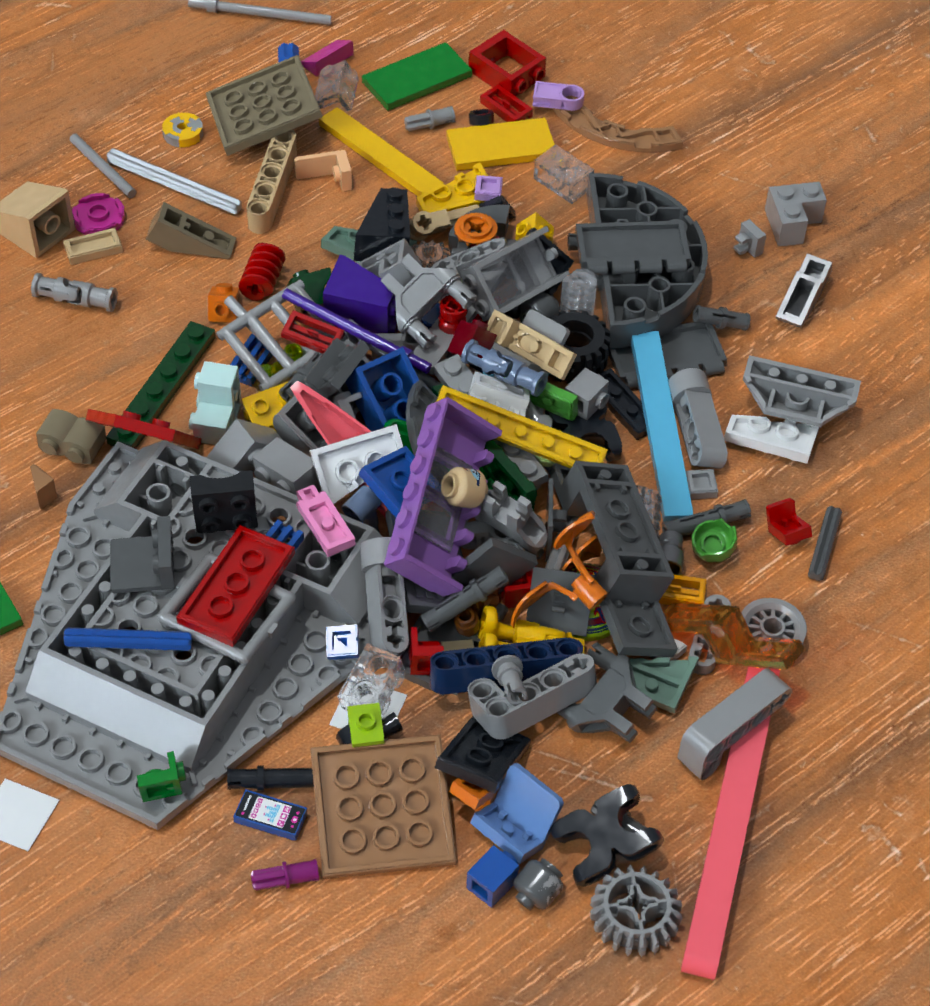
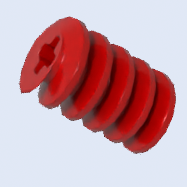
M263 242L257 243L254 246L238 284L242 295L252 301H259L263 297L272 294L286 260V255L282 249Z

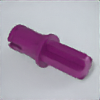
M316 859L287 865L285 861L282 862V866L253 870L251 872L252 887L256 891L286 886V889H288L291 884L314 880L319 881Z

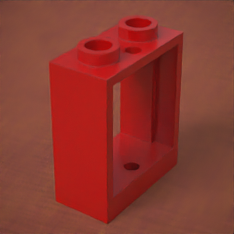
M502 30L469 51L468 66L472 69V74L491 87L499 84L514 96H517L534 85L536 81H541L545 77L546 57L507 31ZM508 55L524 67L511 75L495 63Z

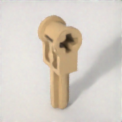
M476 204L448 212L446 209L432 213L420 211L409 221L410 239L420 242L425 240L428 235L444 232L447 228L453 227L461 216L480 207Z

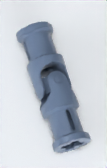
M474 339L466 343L463 348L461 361L464 364L471 363L482 368L484 373L494 374L501 381L514 387L520 385L530 390L534 396H539L546 387L548 373L545 371L537 372L530 369L525 362L509 355H502L499 350L494 348L489 350L478 345V341Z

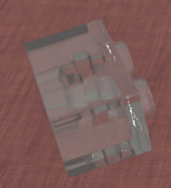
M555 144L535 159L533 179L573 204L587 193L589 173H594V169Z

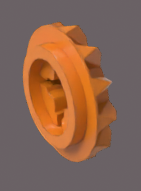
M465 214L455 223L454 235H457L459 242H466L467 247L471 244L479 245L491 239H496L497 223L486 214Z

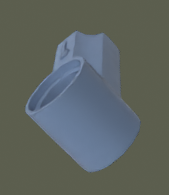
M363 485L342 505V511L346 516L372 526L379 532L376 510L382 505V502L369 487Z

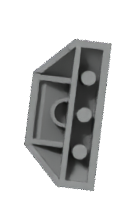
M750 355L743 375V381L763 414L817 427L825 425L854 407L861 384L860 380Z

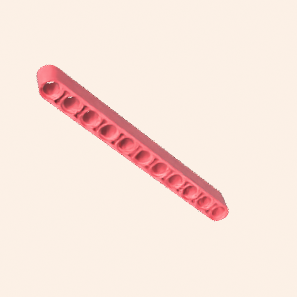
M749 662L745 683L765 668H769L779 677L780 669ZM771 715L730 746L681 972L715 980Z

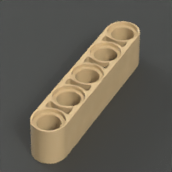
M294 130L271 138L247 203L248 228L253 233H266L273 225L294 166V158L297 157L296 133Z

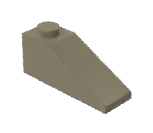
M164 202L151 221L146 240L172 252L229 259L236 237Z

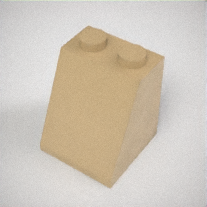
M27 181L0 201V234L36 259L75 230L69 192L65 188Z

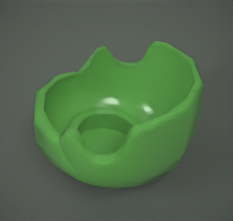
M722 518L714 521L707 520L697 525L691 535L693 551L706 562L721 563L730 558L737 547V531L735 526H730Z

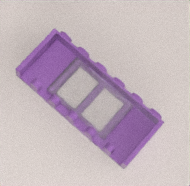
M449 397L431 403L426 408L417 439V451L410 465L411 473L408 484L402 494V506L395 519L394 529L384 561L385 567L442 597L462 591L463 585L453 580L451 576L453 573L462 571L467 565L466 559L459 555L457 556L460 546L468 544L473 540L474 533L464 528L467 519L477 516L481 510V506L469 509L449 505L441 492L442 479L455 467L479 470L480 467L490 464L494 459V454L487 449L484 450L487 441L500 437L502 434V430Z

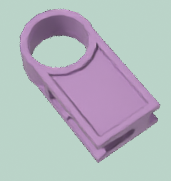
M536 81L532 106L575 111L579 110L584 104V90L577 85ZM575 96L578 99H567L565 97Z

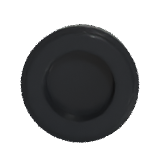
M476 109L468 114L469 124L482 126L494 122V112L490 109Z

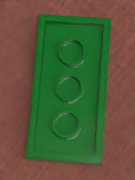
M445 42L362 75V83L389 111L472 77V69Z

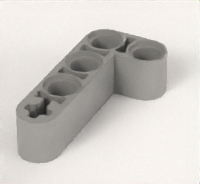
M575 654L526 679L522 683L527 691V698L524 700L521 693H519L522 703L517 705L510 704L507 701L505 691L503 692L491 679H476L468 686L472 715L493 738L499 740L510 738L585 698L597 684L594 660L588 654Z
M765 668L699 718L685 731L681 739L677 758L700 780L707 779L718 768L723 752L784 705L791 696L793 689L773 671Z

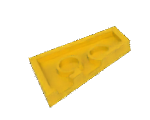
M481 162L475 164L470 172L457 174L452 182L446 185L439 184L416 197V205L419 211L432 213L446 209L448 212L476 204L479 206V204L485 202L474 200L477 175L488 176Z

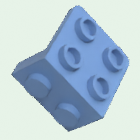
M515 763L509 767L494 802L474 813L470 824L503 851L513 855L520 864L543 849L551 827L555 823L564 802L558 794L523 766Z

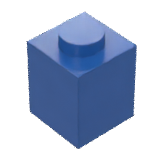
M493 845L467 872L466 888L493 908L513 887L514 879L519 874V864L509 852H502Z

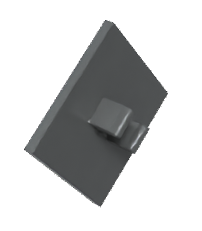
M549 478L545 562L548 561L551 553L552 533L562 532L566 528L567 522L566 510L553 509V478Z
M533 567L530 591L544 581H547V583L554 582L573 592L574 588L571 584L581 574ZM551 590L528 607L526 621L536 622L541 626L555 628L566 633L571 632L572 635L587 636L590 610L579 598L573 602L569 596L557 590Z

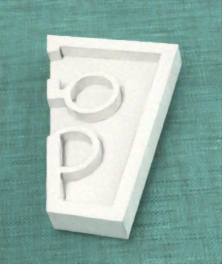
M732 415L725 431L724 440L739 446H745L764 453L808 464L819 427L796 423V421L787 419L784 422H773L763 416Z
M397 424L309 450L321 491H325L332 503L335 504L364 483L363 479L358 475L362 467L402 448L403 444Z

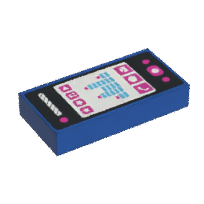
M245 789L233 819L235 823L296 841L308 812L306 807Z

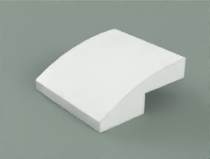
M475 371L469 391L470 396L525 417L530 401V390L520 386L514 387L500 379Z

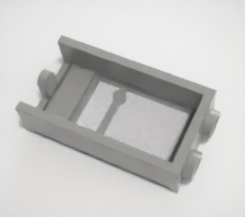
M547 226L529 233L459 271L462 283L472 293L477 295L475 309L483 322L490 319L494 309L504 314L571 276L569 271L557 275L550 262L558 257V251L554 247L545 250L539 239V236L549 231Z

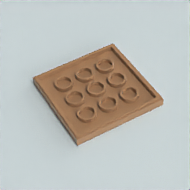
M441 734L384 740V744L352 747L351 743L310 748L323 879L456 865L446 773L435 768L437 758L443 752Z

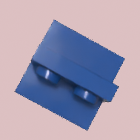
M407 446L362 467L358 474L395 518L400 512L403 502L402 494L408 484L411 473L410 465L415 458V455ZM429 474L427 486L442 494L441 485ZM423 497L421 508L430 501Z

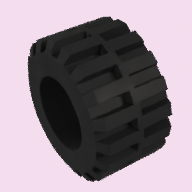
M570 310L568 313L562 311L559 312V316L552 315L549 317L569 329L570 334L564 347L577 354L564 380L567 381L566 384H569L584 368L596 374L606 369L611 338L610 331L606 328L604 321H598L599 317L594 314L590 316L586 311L580 313L576 310ZM555 376V380L559 382L562 381L561 379Z

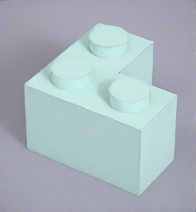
M204 361L201 372H197L194 379V389H198L197 410L190 415L189 429L193 430V436L202 438L201 443L216 445L238 417L242 405L238 366Z

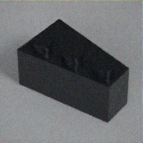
M380 188L356 233L354 261H363L404 238L410 245L407 189Z

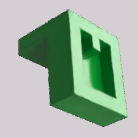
M174 751L167 752L170 769H152L145 774L137 775L138 787L143 802L182 794L181 781H186L183 761H176Z

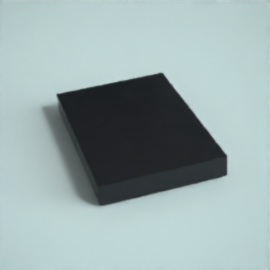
M472 716L437 758L435 768L496 793L502 785L509 767L518 763L529 749L531 739L518 733L507 739H495Z

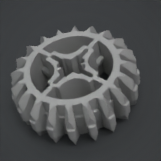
M631 864L627 867L626 873H623L617 867L613 877L606 874L603 877L602 884H598L595 887V895L591 897L590 906L593 908L590 911V918L592 921H595V933L603 932L601 937L603 943L613 941L612 948L614 952L622 946L626 948L625 953L627 956L632 953V949H637L641 957L645 955L646 948H649L655 954L659 950V944L667 947L670 943V937L677 935V926L681 924L682 920L680 913L682 903L681 900H677V888L669 889V878L661 881L658 880V870L649 875L646 874L645 865L640 869V872H635ZM628 892L626 898L617 900V903H611L617 896ZM663 917L661 921L653 927L644 929V926L647 922L655 921V918Z

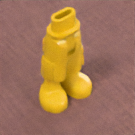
M485 606L483 609L480 629L478 631V638L480 639L478 647L574 638L582 643L584 654V639L572 637L571 632L566 633L555 628L541 626L536 622L520 619L516 620L513 628L510 625L499 622L497 610L493 606ZM497 639L511 640L512 643L498 641Z

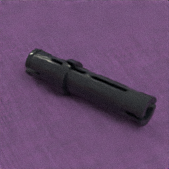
M257 765V769H227L228 790L257 789V792H264V788H314L312 768H264V765Z

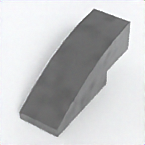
M807 254L800 270L796 272L775 319L801 328L812 312L831 275L832 262Z

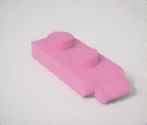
M314 485L296 491L299 500L296 502L297 509L327 557L356 546L354 535L325 491L318 492Z

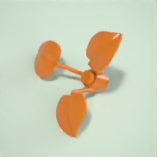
M593 510L582 515L563 529L553 544L556 550L565 544L572 556L565 563L562 571H568L576 566L581 574L571 584L574 591L572 592L554 582L547 583V581H544L528 592L517 604L511 618V626L513 628L519 615L551 590H557L569 596L573 602L579 598L590 611L608 596L607 591L589 574L582 563L591 558L601 557V544L597 535L586 541L577 551L572 546L573 538L579 535L595 519V512Z

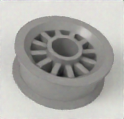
M776 598L758 599L749 603L740 614L735 634L736 644L741 654L752 663L772 668L784 667L794 662L800 655L807 633V625L801 612L792 604Z

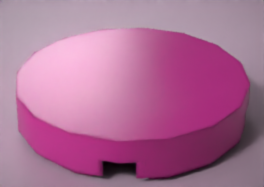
M95 193L82 197L78 201L79 204L72 208L75 228L84 235L115 228L117 231L125 221V210L122 202L116 197L115 199L110 198L109 194Z

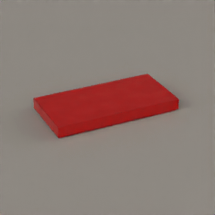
M239 525L177 615V623L234 647L295 555V547Z

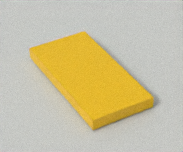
M546 117L446 130V137L456 171L473 169V166L481 162L484 168L557 158V150Z

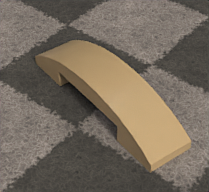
M494 309L487 323L489 325L487 330L497 335L495 342L537 364L543 370L559 379L565 380L577 354L538 331Z

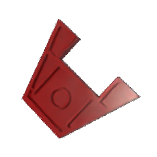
M88 409L85 419L87 421L166 440L198 450L200 448L202 438L170 429V422L153 418L151 424L140 421V414L123 411L121 416Z

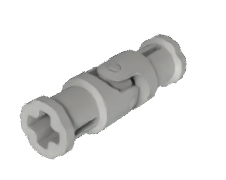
M36 273L31 283L33 297L41 295L51 297L58 302L67 300L68 303L83 307L97 306L106 308L108 312H113L117 304L118 292L114 287L105 289L95 287L93 283L76 280L70 281L63 277H58L57 279L44 277L42 273Z

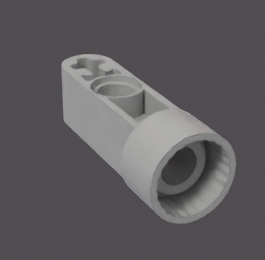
M697 368L680 370L671 376L668 384L690 463L698 467L721 469L726 464L728 452L706 373Z
M391 537L368 539L360 544L362 572L365 573L370 647L373 655L380 660L393 658L403 652L409 643L404 577L384 566ZM383 607L389 610L391 618L386 616Z

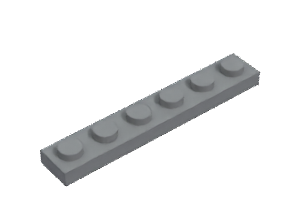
M458 354L433 365V373L443 385L469 395L474 375L467 365L462 363L461 357ZM492 439L497 445L502 447L508 458L518 465L520 471L536 487L548 481V473L532 453Z

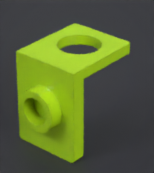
M380 703L347 706L352 747L384 744Z

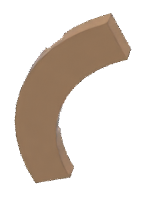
M575 96L565 97L567 99H578ZM584 105L575 111L553 109L570 128L582 136L605 146L634 152H667L683 148V141L674 126L629 130L625 129L624 125L613 123L606 119L602 121L594 117L593 112Z

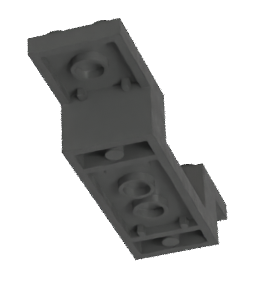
M575 461L570 469L559 464H553L549 470V475L553 478V485L562 509L567 511V515L582 516L592 510L595 512V519L592 520V524L606 560L594 579L608 593V596L599 605L618 655L673 657L678 651V647L659 600L674 579V575L628 465Z

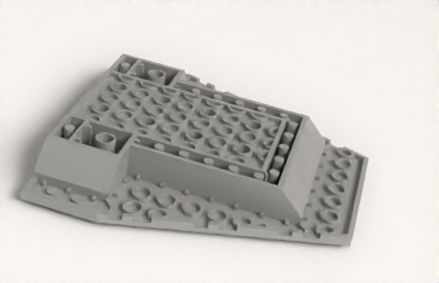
M166 440L143 447L141 450L117 441L69 502L66 511L67 517L65 523H62L59 532L60 538L56 549L53 550L41 587L42 593L34 608L31 627L27 629L14 669L15 675L7 690V700L3 711H0V755L159 830L227 775L228 768L235 769L374 657L370 647L365 573L362 572L360 544L368 539L382 537V535L374 527L340 514L354 535L356 546L327 557L297 509L296 502L299 501L297 495L253 477L258 527L249 529L265 535L275 523L272 519L284 516L287 519L283 522V526L290 525L295 532L298 530L304 532V540L295 550V555L276 582V585L294 593L296 601L278 623L279 631L272 639L269 637L266 639L249 663L241 664L192 639V646L188 651L192 655L186 660H179L175 657L179 652H183L180 650L65 646L63 636L65 629L68 627L97 629L135 627L137 630L176 631L159 622V612L176 593V585L181 578L187 579L208 553L219 556L236 531L196 533L190 476L202 475L209 478H226L236 475L240 471ZM170 516L174 541L175 589L112 593L110 588V541L120 538L152 536V530L158 529L157 517ZM201 537L203 539L197 544L187 542L190 538ZM287 538L284 543L287 544L291 539ZM270 595L266 597L235 644L236 647L240 649L245 647L280 600ZM190 596L186 599V601H185V602L181 605V607L177 610V612L174 614L175 616H177V615L179 614V612H180L181 609L184 607V605L186 604V602L188 601V599L190 598ZM383 607L386 616L391 618L389 610ZM358 625L360 658L328 660L326 627ZM174 751L176 761H183L186 781H181L182 794L143 802L138 787L137 775L145 774L152 769H170L167 752Z

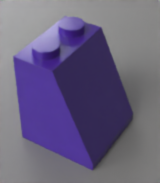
M339 255L323 291V307L347 320L352 319L359 326L374 334L397 333L395 296L384 286L381 278L348 257Z

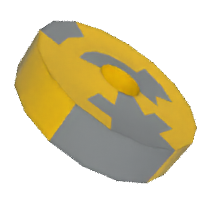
M187 112L170 115L162 124L163 138L168 144L179 148L195 145L203 137V123L198 116Z

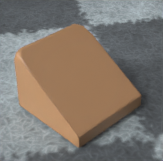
M33 464L30 466L39 507L43 509L57 498L54 479L37 465Z

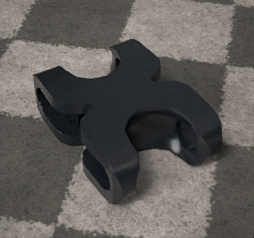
M606 405L603 409H598L588 420L577 415L573 421H570L545 410V414L553 419L552 428L608 449L605 456L606 461L611 462L621 459L622 442L616 426L604 418L607 413Z
M627 784L600 797L597 802L596 816H593L585 809H577L553 823L550 833L553 839L560 843H567L579 838L590 841L591 850L589 856L575 866L573 870V878L578 886H589L602 880L606 874H613L616 869L617 855L622 856L627 861H638L662 846L664 838L661 832L655 828L649 827L634 833L623 829L622 821L624 815L635 807L640 800V794L635 785Z

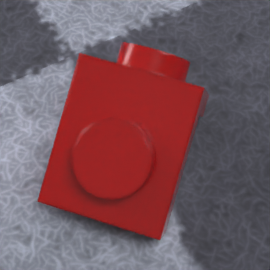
M792 498L766 506L768 532L784 545H795L801 542V540L812 537L811 526L796 515L795 501Z

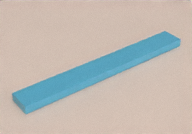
M650 331L633 335L631 346L663 522H668L692 515L693 508L659 331Z

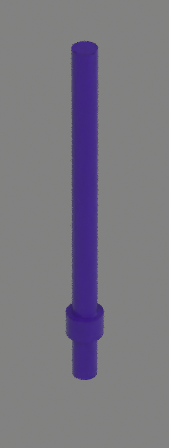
M288 288L282 294V298L386 353L401 348ZM402 346L412 366L427 374L432 364L414 355L413 350Z

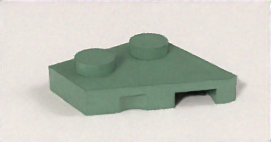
M688 656V660L670 661L669 657L655 658L653 660H646L645 658L630 659L636 688L650 697L654 702V706L675 714L698 665L699 658Z

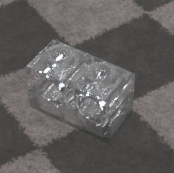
M367 643L337 696L342 709L347 711V706L380 703L381 715H384L389 709L390 697L395 687L399 688L405 678L401 657ZM380 668H388L384 674H375ZM367 694L374 695L369 701H360Z

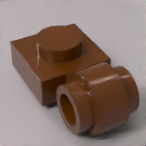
M498 589L487 596L488 600L483 603L479 601L454 617L455 627L460 635L471 637L479 631L484 607L493 606L496 608L499 603Z

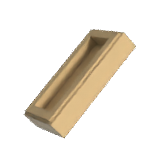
M115 228L63 240L70 265L123 252L122 244Z

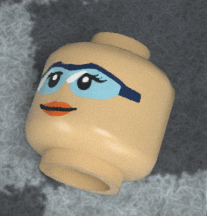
M455 467L443 477L441 492L449 505L473 509L483 502L488 493V485L481 471Z

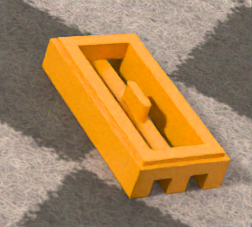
M674 575V579L659 600V603L702 609L705 598L706 579ZM681 587L694 588L699 590L685 589Z

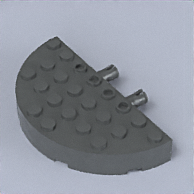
M589 173L586 197L590 223L684 221L691 255L690 266H687L686 272L667 273L666 267H662V273H639L638 268H635L634 274H612L611 269H608L607 275H587V272L573 271L572 273L573 289L597 288L600 291L603 320L606 323V328L610 331V348L631 346L633 335L650 331H659L661 337L680 325L692 313L701 297L708 260L707 243L704 233L698 222L693 221L688 215L687 208L666 192L642 181H638L637 184L623 181V176ZM568 233V251L578 250L575 233Z

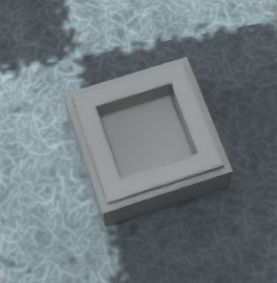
M714 469L685 471L691 500L718 497Z

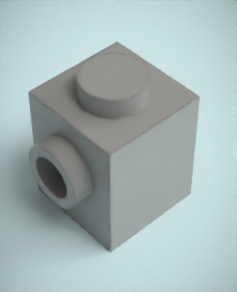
M584 368L565 387L566 391L578 396V416L585 420H588L598 409H603L609 400V381L587 368Z

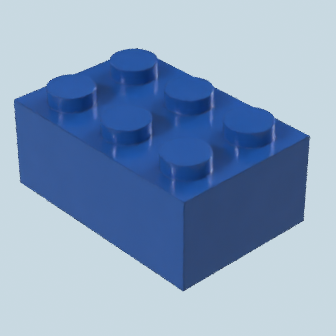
M401 347L355 368L345 383L351 395L361 392L362 398L355 401L367 428L370 431L384 428L385 422L393 418L406 421L408 395L413 384L419 378L404 348Z

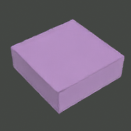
M477 175L474 200L488 201L500 196L502 193L503 177Z

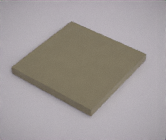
M298 55L206 92L227 156L323 117Z

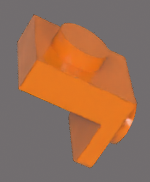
M218 283L216 286H212L208 294V320L210 322L231 323L236 319V315L224 304V300L232 295L238 301L240 298L239 287H232L230 283Z

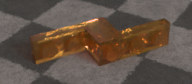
M671 603L663 611L671 632L703 634L717 664L787 670L795 664V660L805 651L800 640L753 637L738 606Z

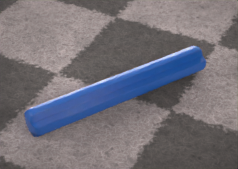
M68 627L65 629L63 636L64 644L68 647L189 651L192 646L191 633L181 631Z

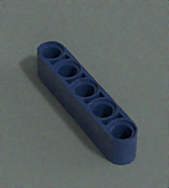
M558 638L437 652L430 659V688L439 694L468 692L469 684L480 678L491 679L499 688H504L493 677L491 671L492 664L498 658L505 655L519 657L523 664V682L572 655L583 653V645L574 638Z

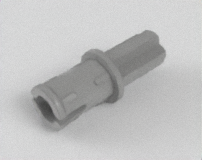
M452 106L433 111L427 109L426 113L405 117V128L408 131L427 127L434 129L435 126L453 123L455 122V112Z

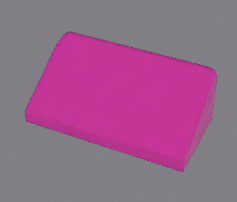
M336 40L305 58L301 63L304 68L318 76L352 56L353 41Z

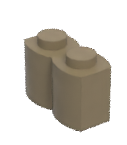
M52 409L36 433L38 447L49 455H65L74 463L91 464L106 440L105 426L87 421L83 417L78 418L64 410Z

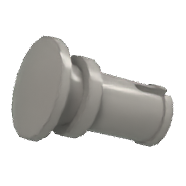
M505 655L498 658L492 664V675L504 687L507 701L510 704H521L522 700L519 693H521L524 700L527 698V691L522 683L523 664L519 657Z

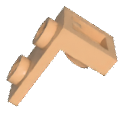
M345 150L294 158L297 180L333 174L334 181H339L342 191L352 190V170Z

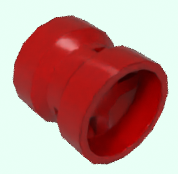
M451 295L442 298L440 302L438 327L444 333L454 335L459 321H466L468 309H463Z

